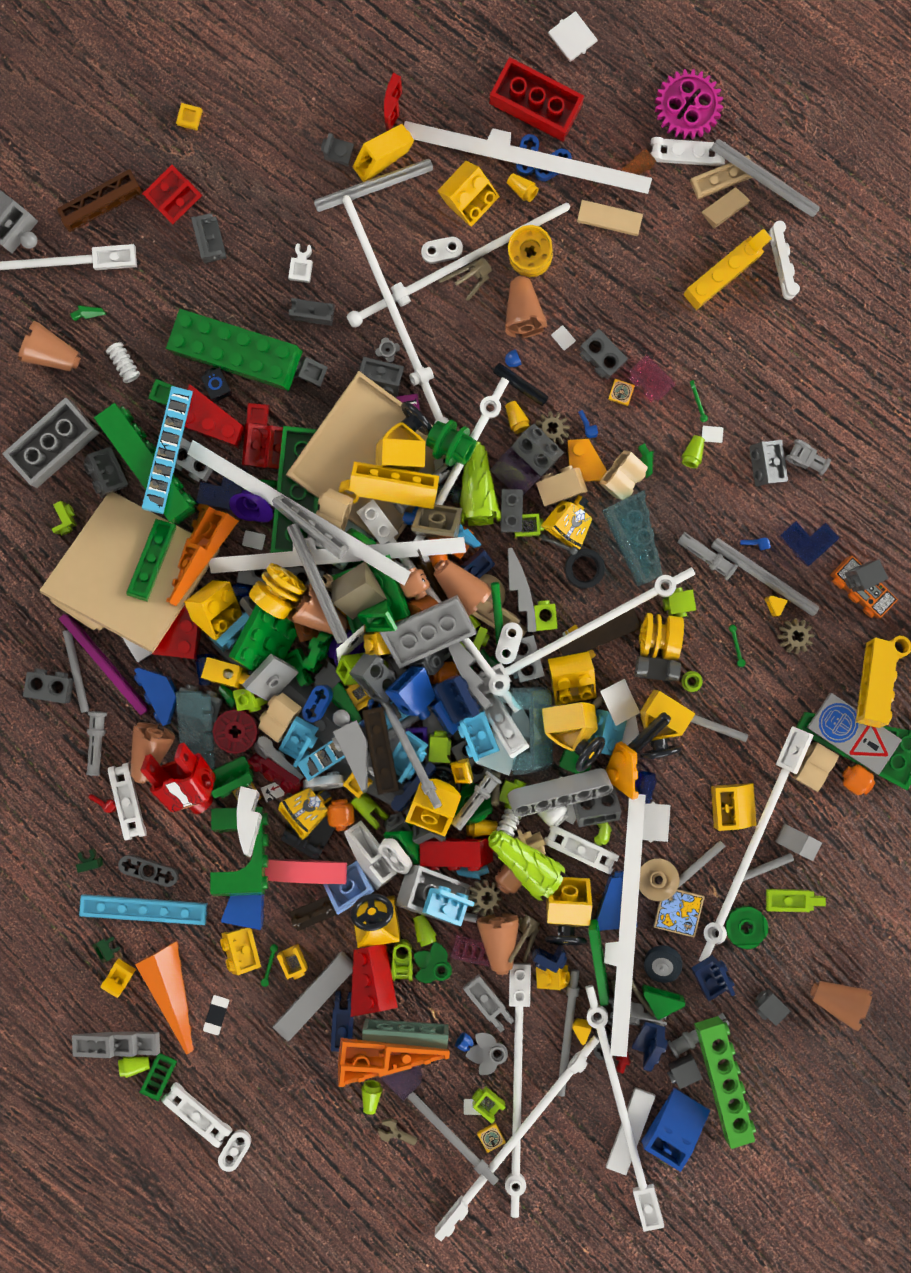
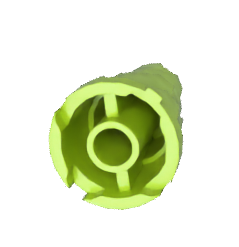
M476 442L471 458L464 465L460 508H462L460 523L462 525L465 524L464 520H468V526L494 524L493 518H496L497 523L501 521V510H499L497 496L494 491L487 450H485L484 445H481V442Z
M502 830L493 831L488 838L489 847L514 873L515 877L530 892L532 897L542 901L540 896L548 898L559 888L564 879L560 873H565V868L559 862L545 856L538 850L524 844L517 838H513Z

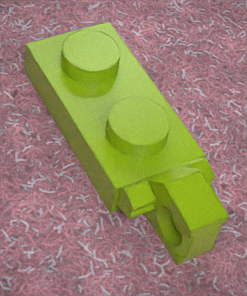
M766 889V911L810 912L814 911V906H826V898L814 895V891Z

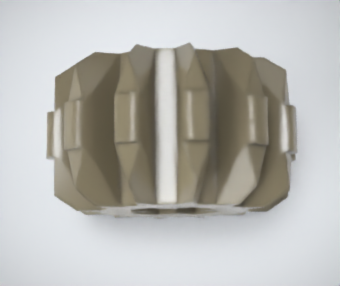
M549 411L548 419L542 414L540 416L542 422L536 421L535 425L540 427L544 434L554 443L557 440L562 445L564 441L561 437L568 438L569 436L564 431L569 430L570 426L563 425L567 418L559 420V412L554 418L552 411ZM549 425L556 427L555 434L548 432Z
M797 618L792 620V624L790 621H785L786 628H779L783 635L777 636L778 639L784 640L779 644L780 647L787 645L786 652L788 653L792 650L794 654H799L800 650L806 652V645L812 646L813 644L808 639L815 636L814 634H808L812 627H805L806 621L801 620L798 622ZM793 632L799 633V637H797L799 640L792 639V636H794Z
M483 879L482 883L475 881V888L471 886L468 888L472 892L471 895L467 894L469 896L468 899L475 902L473 913L477 914L480 912L481 916H485L488 912L492 915L494 914L493 908H500L496 902L502 901V897L497 896L501 890L495 888L496 883H489L488 880ZM487 895V899L481 900V896Z

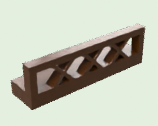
M129 169L57 208V211L62 218L61 221L65 228L72 232L143 192L132 171ZM130 177V182L120 186L122 180ZM108 188L113 190L102 196L104 190ZM89 198L95 200L84 206L85 200ZM71 208L76 209L73 213L65 216V211Z

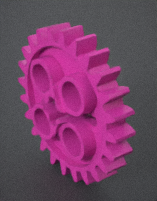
M684 69L682 76L676 71L674 79L668 76L667 83L662 82V89L657 91L656 95L659 97L654 102L658 105L654 111L660 113L657 116V120H664L661 127L668 126V134L674 130L675 138L679 133L682 134L683 140H685L687 134H690L692 140H694L696 133L701 138L704 131L709 133L711 130L710 126L715 127L717 124L716 120H719L721 117L719 112L723 109V106L720 105L723 97H718L721 89H714L716 81L709 83L710 75L705 79L702 78L703 71L698 76L695 75V69L692 70L691 74H688L686 69ZM688 87L690 88L691 92L686 93L682 90V88ZM700 90L701 92L696 96L693 104L689 105L681 119H677V116L683 111L685 104L687 105L695 92ZM699 100H706L708 105H701ZM669 104H676L679 109L674 110ZM686 117H694L695 122H689Z

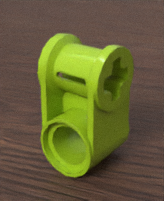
M400 939V942H396L393 947L391 965L393 981L395 979L413 981L412 945L405 939ZM399 947H405L408 950V953L405 955H400L397 952V949Z

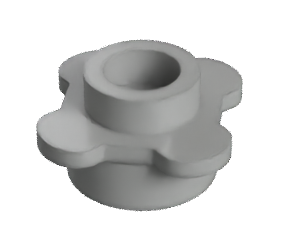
M385 337L381 340L379 348L376 349V355L384 357L387 362H393L396 352L400 350V345L398 343L394 344L389 338Z

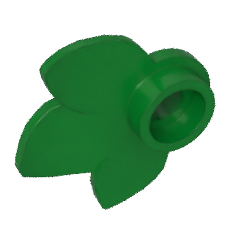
M434 942L430 951L421 950L414 953L415 962L420 968L415 978L420 982L445 981L451 976L452 967L447 961L448 953L441 944ZM443 966L446 969L445 972L439 973L438 967Z

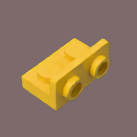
M243 927L229 933H221L222 939L220 943L223 951H226L227 954L226 966L229 972L240 975L261 967L251 928Z

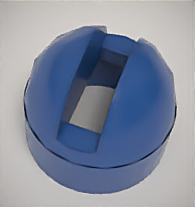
M516 349L508 352L505 356V363L509 367L515 368L522 365Z
M463 1032L456 1040L455 1047L465 1052L470 1050L469 1045L473 1046V1039L470 1035Z

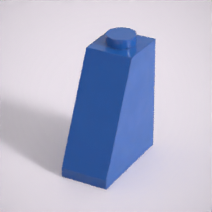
M624 870L615 871L614 875H609L594 918L599 923L600 931L620 928Z

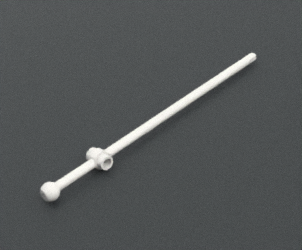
M345 195L342 199L414 368V373L409 375L410 381L413 386L419 384L422 387L436 420L434 424L437 421L446 424L449 420L443 417L429 384V380L434 378L433 371L430 367H422L352 200L348 195Z
M564 203L522 226H540L568 211L570 204ZM515 230L407 287H404L402 282L395 284L390 288L393 292L394 302H398L400 307L405 306L411 302L410 294L508 243ZM382 299L360 312H349L347 319L351 327H359L363 319L386 308L387 304Z

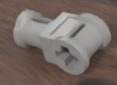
M795 439V445L790 454L786 455L785 459L804 469L810 467L822 476L828 469L831 459H825L817 455L818 450L802 440Z

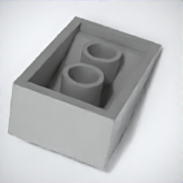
M412 865L410 871L404 875L395 906L443 921L422 913L429 889H438L439 886L450 888V893L456 895V892L467 895L470 893L468 888L471 885L422 866Z

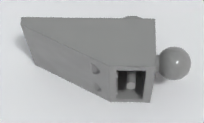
M0 190V244L12 254L20 244L27 249L34 248L37 244V237L30 231L38 223V220Z
M338 710L333 715V722L341 728L333 731L335 737L332 738V741L338 751L342 750L361 791L365 793L368 791V742L357 720L349 724V713L345 710Z

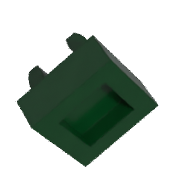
M94 848L89 850L90 858H86L83 851L78 853V858L81 861L76 864L78 873L96 869L103 865L102 857L95 858L96 851Z
M114 937L99 940L92 945L102 963L114 958L113 953L120 950L119 946L114 949L109 947V943L114 940Z

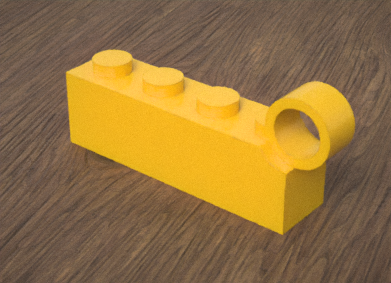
M762 229L753 238L750 236L689 286L683 295L698 310L758 260L764 253L762 248L772 240V237L765 229Z
M354 461L351 480L342 481L338 492L353 498L352 504L356 503L359 497L434 509L439 476ZM345 490H349V491H352V492H354V493L350 494V493L345 492Z
M897 636L890 641L873 638L866 643L856 723L881 728L888 725L891 721V703L895 697L893 687L897 679L896 663L911 652V642L907 637ZM896 642L902 645L903 653L896 650Z

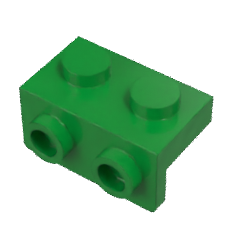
M241 756L212 770L216 775L212 789L214 799L219 796L224 798L230 795L232 790L241 786L247 787L251 784L254 772L248 765L245 756Z

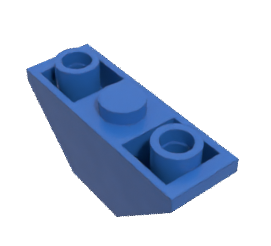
M145 668L134 669L136 675H134L135 680L139 686H143L146 692L144 698L149 705L152 704L155 710L153 715L157 723H161L162 726L170 724L180 696L171 677Z

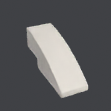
M241 786L237 802V830L243 853L251 858L262 820V815L255 812L260 793L257 790Z
M359 821L344 832L355 858L376 890L394 878L397 872L391 868L378 849L380 844L362 821Z

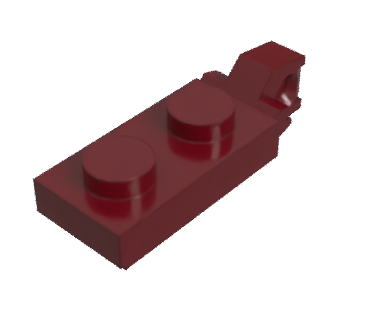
M255 753L248 760V765L254 772H260L268 781L278 784L284 792H290L293 795L300 792V779L271 759H264Z

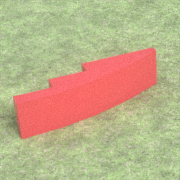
M268 859V868H265V876H268V881L347 884V862L312 859Z

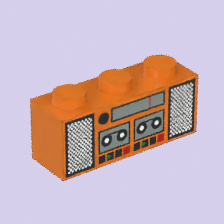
M853 556L846 557L830 574L833 578L832 582L838 588H844L849 593L847 595L849 599L856 604L859 603L864 608L863 612L868 617L881 618L898 599L882 583L862 591L853 592L852 589H849L845 583V572L862 564Z

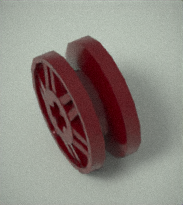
M237 708L221 714L213 727V736L216 744L225 752L233 754L245 752L252 747L259 734L258 722L255 717L246 710L237 711ZM234 725L237 726V729H241L238 737L235 736V733H231V729L235 728Z

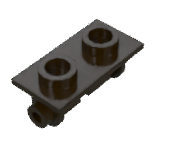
M328 895L289 912L292 917L291 923L293 927H296L297 931L336 915Z

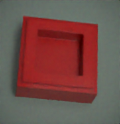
M248 403L246 423L268 426L270 406Z

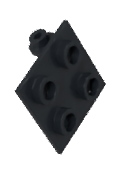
M325 817L302 840L289 824L281 840L317 860L336 827L329 826L327 817Z

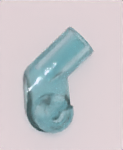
M444 483L438 484L437 494L440 493ZM455 484L448 495L452 497V502L460 503L462 490Z

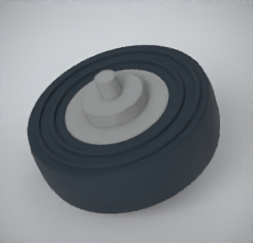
M655 946L645 956L644 969L647 975L657 982H672L679 977L682 971V958L675 949L669 946Z

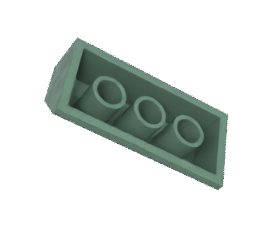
M365 1019L362 1040L447 1049L449 1024Z

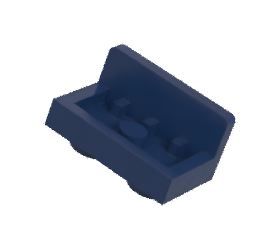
M461 675L451 676L434 686L453 724L464 718H473L480 714L478 703L474 697H471L468 691V683Z
M536 945L531 952L533 961L536 962L535 966L544 971L549 969L557 973L558 969H562L567 961V957H565L566 952L562 945H558L554 955Z
M711 955L691 968L708 1002L725 991L731 997L736 995L732 988L735 984L730 976L726 974L728 969L722 960L718 961Z
M644 1022L636 1036L632 1049L643 1052V1070L651 1072L655 1064H659L662 1052H666L668 1041L665 1040V1027L655 1023Z

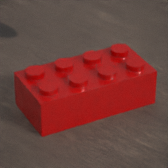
M509 57L490 93L489 104L564 142L583 105L584 95Z

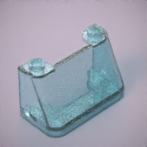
M541 686L510 687L509 691L513 705L521 710H529L530 749H526L515 756L511 772L513 775H524L547 770L553 763V741L545 735L542 708L552 707L551 692Z

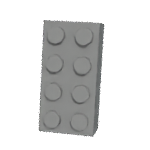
M65 397L2 454L29 485L38 488L100 432L79 408Z

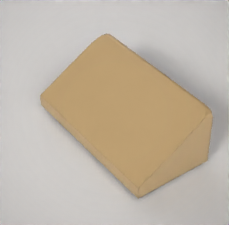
M735 187L701 213L712 228L715 229L745 207L750 200Z

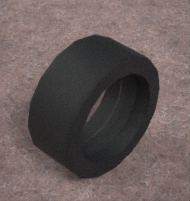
M584 548L578 550L577 554H571L565 562L564 572L570 584L577 588L587 589L594 587L602 580L605 573V564L599 553L592 549ZM579 557H589L596 563V575L589 581H580L573 574V563Z

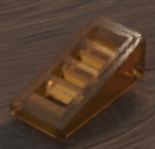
M644 149L620 171L640 175L652 169L656 160L647 149Z

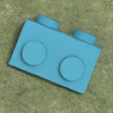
M242 612L243 615L217 640H213L209 636V639L223 652L235 645L237 638L249 619V615L246 612Z
M597 709L598 730L590 737L588 742L590 743L599 736L604 737L605 746L601 753L612 755L616 743L621 742L623 739L627 720L615 726L609 711Z
M484 710L480 711V714L473 718H464L459 722L460 726H457L461 738H466L468 745L465 748L469 758L473 757L474 761L477 762L479 758L500 750Z
M298 716L295 717L278 749L296 759L293 764L295 768H297L299 761L310 754L307 749L308 747L313 748L318 739L315 734L319 729Z
M405 732L422 763L427 756L425 750L428 744L411 732ZM399 742L392 756L396 774L400 776L398 782L402 784L406 779L410 780L416 772L401 742Z
M439 886L438 889L430 888L422 913L456 926H461L467 906L473 907L475 902L468 900L469 896L456 892L455 895L450 893L451 889L444 886Z

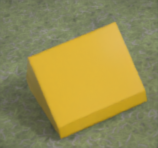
M775 596L765 597V602L773 617L781 615L788 600Z
M468 758L450 763L455 783H472L474 777Z
M576 1018L572 1029L580 1043L584 1045L592 1027L588 1024L587 1020Z

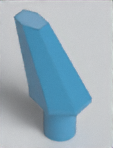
M460 523L458 537H464L465 543L473 548L480 547L482 544L469 529L464 530Z

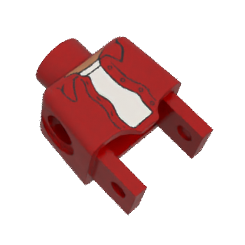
M181 743L178 745L174 757L175 761L160 766L151 754L145 756L140 771L152 784L150 792L170 812L189 808L193 814H200L210 807L213 802L211 793L216 775L200 753L193 754L185 743Z

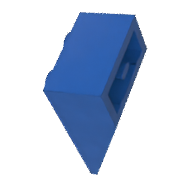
M674 1087L641 1140L644 1149L681 1172L693 1153L711 1110Z

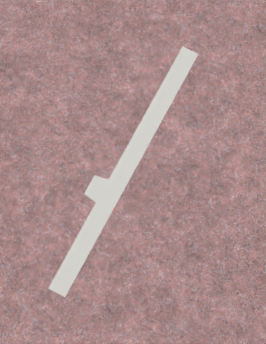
M408 121L404 122V127L411 133L412 138L422 142L646 194L649 192L652 181L650 177L511 146V132L492 129L486 140Z
M192 441L187 453L188 455L252 494L262 497L272 506V500L283 495L196 441ZM288 498L347 545L348 552L402 585H405L411 571ZM313 539L314 544L317 547L325 549L322 545H320L317 541Z
M464 537L368 545L384 556L390 555L391 559L418 557L417 551L419 550L422 556L466 553ZM304 538L316 565L363 561L346 551L341 559H338L327 549H316L313 538ZM294 544L293 551L218 557L211 558L209 561L211 573L266 569L270 563L281 567L303 565Z
M638 794V798L634 800L629 798L619 942L605 944L604 963L617 966L611 1056L627 1057L646 795Z

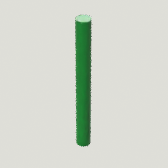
M499 582L491 583L497 645L503 628L500 585ZM503 650L502 655L506 658V651Z

